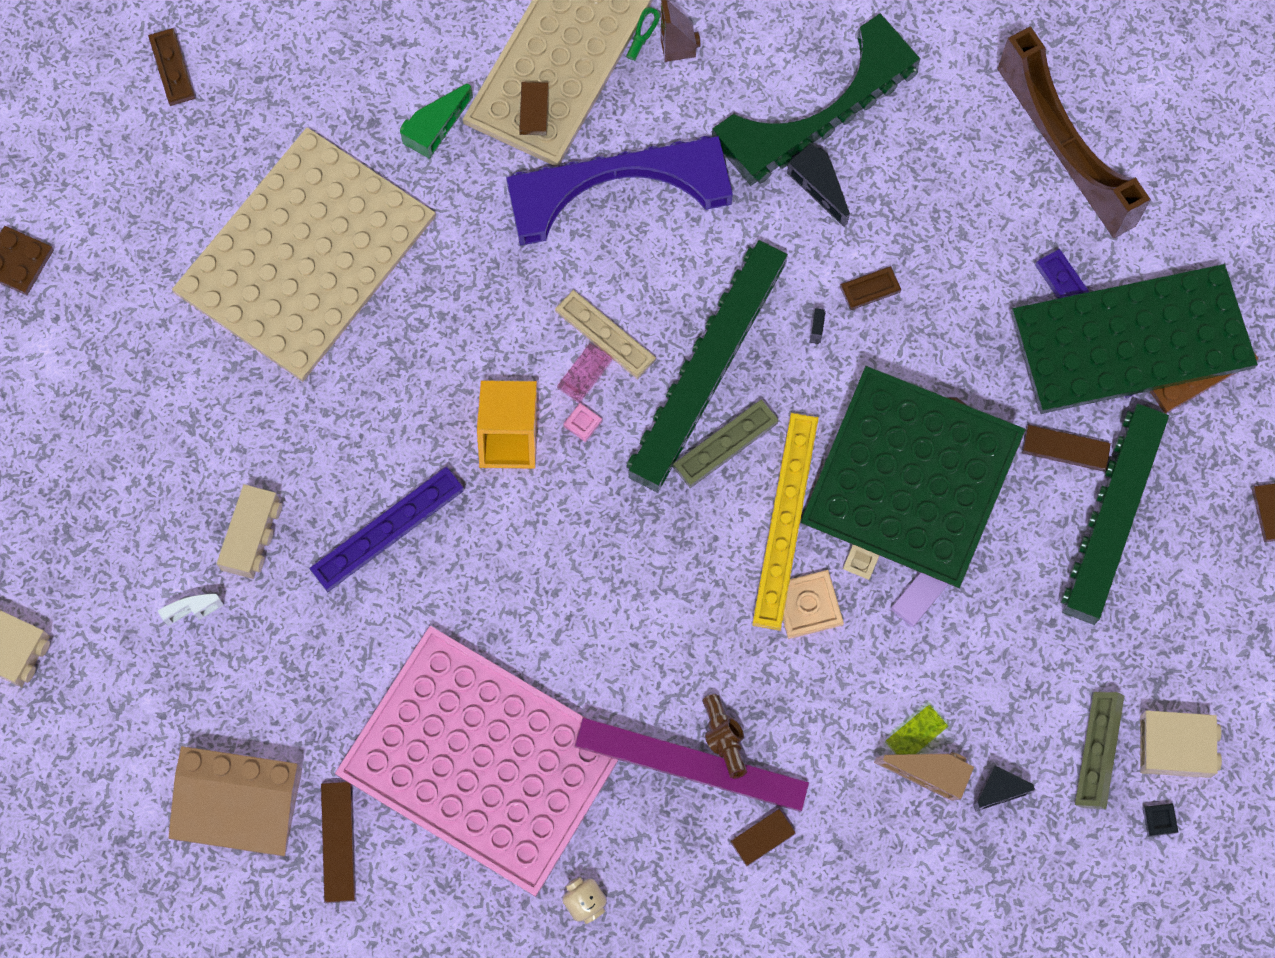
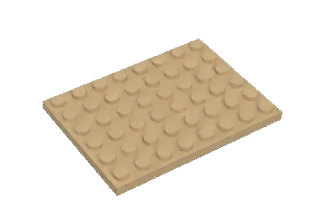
M306 127L176 283L172 291L297 379L304 382L434 220L436 213Z

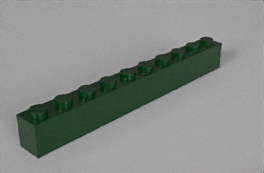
M758 240L754 248L749 247L743 259L746 262L742 270L737 269L731 279L730 284L733 285L729 293L725 291L719 300L718 306L720 309L716 315L711 314L706 323L705 329H707L705 336L703 338L698 337L692 349V352H694L690 361L686 359L679 372V375H681L677 384L672 383L666 395V398H668L664 407L659 406L653 417L655 422L651 431L647 429L644 432L639 443L642 445L638 454L633 453L626 465V468L629 469V479L659 493L673 468V464L677 461L786 266L787 253Z

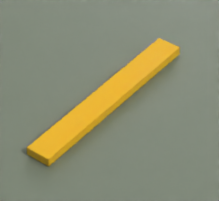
M791 413L752 623V626L781 631L819 417Z

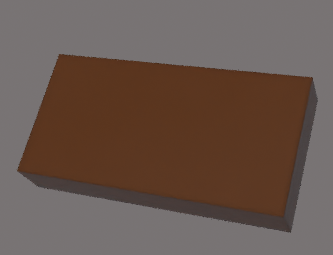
M521 82L519 135L546 136L548 83Z
M891 266L840 284V289L850 311L901 293V287Z
M1275 483L1254 486L1252 494L1263 541H1275Z
M778 809L731 840L730 843L745 866L748 867L796 835V832L781 810Z

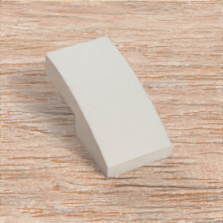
M217 594L196 595L171 603L159 609L158 613L163 621L170 626L191 612L194 613L198 620H201L224 604Z

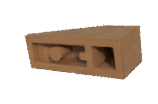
M953 752L950 754L882 755L876 757L874 761L875 764L951 801L962 798L974 766L966 763L967 759L964 756Z

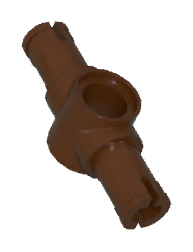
M710 694L702 700L710 720L708 723L710 730L705 733L706 742L714 753L723 757L730 778H741L747 774V769L740 754V742L744 739V732L735 719L726 715L720 696Z

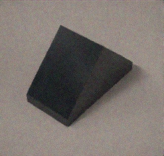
M994 765L973 807L975 812L1029 795L1035 788L1032 783Z

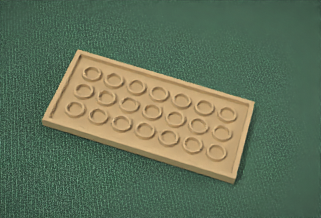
M532 0L463 117V124L555 167H559L633 37L642 11L646 7H650L653 0ZM521 82L548 83L549 85L546 136L519 135Z

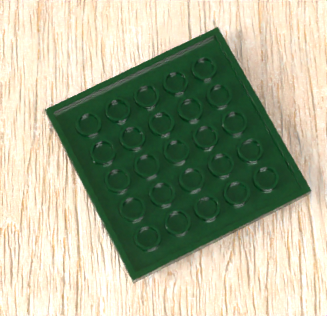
M865 365L800 523L960 589L1026 429Z

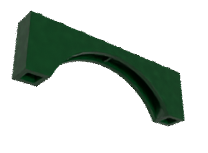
M881 13L859 28L857 38L860 50L859 69L846 92L831 106L811 117L788 123H762L732 114L712 128V137L719 136L723 154L750 186L756 182L759 184L765 182L771 176L772 171L778 167L783 169L788 166V163L793 159L792 157L805 149L811 142L814 144L820 138L823 140L827 139L833 134L835 127L841 123L843 125L850 123L855 118V113L861 109H870L876 103L878 97L883 94L885 96L890 95L901 81L905 80L908 82L917 75L921 58Z

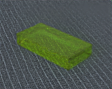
M929 704L890 736L885 743L895 755L917 754L949 726Z

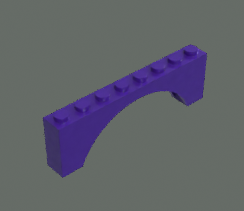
M703 136L696 141L686 143L677 141L670 146L660 148L651 146L644 149V151L634 153L625 151L617 156L608 158L599 156L591 161L582 163L573 161L561 167L553 168L548 166L540 168L535 172H516L506 177L519 245L547 241L549 231L555 219L570 201L595 185L615 179L648 178L671 184L692 196L705 210L732 205L733 193L719 136L712 138L710 136Z

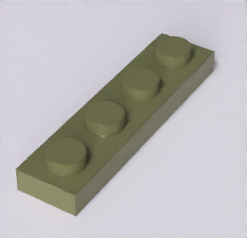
M761 399L675 462L673 468L688 487L692 488L776 426L779 420Z
M1093 692L1075 805L1078 807L1107 809L1125 697L1119 692Z

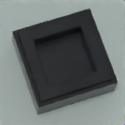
M815 308L809 343H821L826 314L825 309Z
M1173 803L1143 807L1148 837L1179 833Z

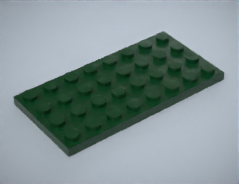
M1225 264L1012 308L1011 310L1040 414L1251 370L1258 366Z

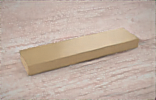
M572 290L555 308L556 313L637 380L656 361L655 356L576 291Z

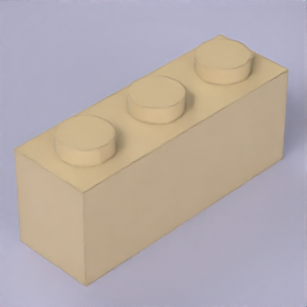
M243 484L216 563L221 571L254 579L256 572H261L265 559L262 556L265 545H270L273 537V529H271L273 520L279 518L282 510V503H279L280 499L275 492Z

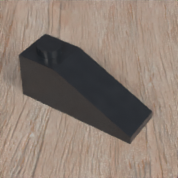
M811 142L788 163L787 174L845 227L848 224L850 212L828 153L823 148H817Z

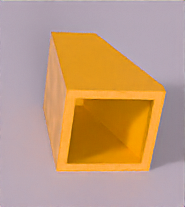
M481 380L477 420L479 468L535 469L537 381Z

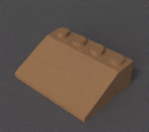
M181 746L174 778L168 839L285 857L302 768L297 763Z

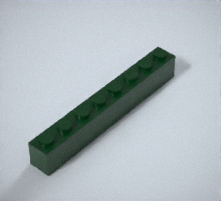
M1138 403L1132 412H1126L1122 422V426L1126 428L1123 436H1118L1113 451L1117 452L1115 461H1109L1104 474L1109 479L1106 486L1101 485L1096 497V501L1100 502L1097 512L1094 510L1091 512L1087 526L1091 527L1089 536H1083L1078 552L1082 553L1080 562H1074L1069 577L1073 578L1071 588H1065L1060 603L1064 604L1063 614L1095 625L1100 620L1170 415Z

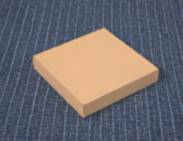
M828 570L790 579L783 616V624L788 639L844 625Z

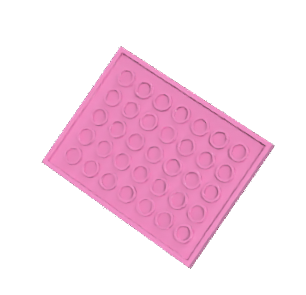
M429 626L340 764L335 775L537 897L619 760L575 748L580 725L585 717L432 626Z

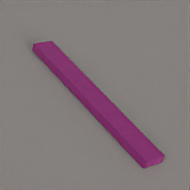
M587 718L582 719L575 743V748L798 812L803 810L809 782L746 764L747 774L741 778L733 779L730 778L722 757Z

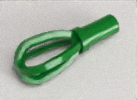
M646 7L642 11L626 58L635 61L642 46L645 45L646 40L656 28L660 19V13L656 9ZM652 13L654 21L648 31L641 36L643 21L648 14Z

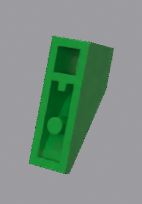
M466 83L419 109L412 115L410 120L406 119L400 128L402 143L430 159L473 98L471 85Z

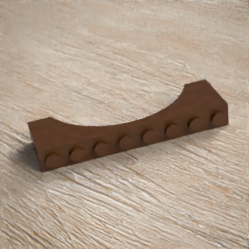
M1029 26L1008 37L997 70L1113 239L1135 228L1151 198L1136 177L1123 176L1112 170L1093 153L1079 135L1056 92L1048 67L1045 46L1032 27Z

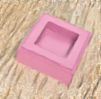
M580 403L564 422L563 427L586 442L601 424L602 418Z

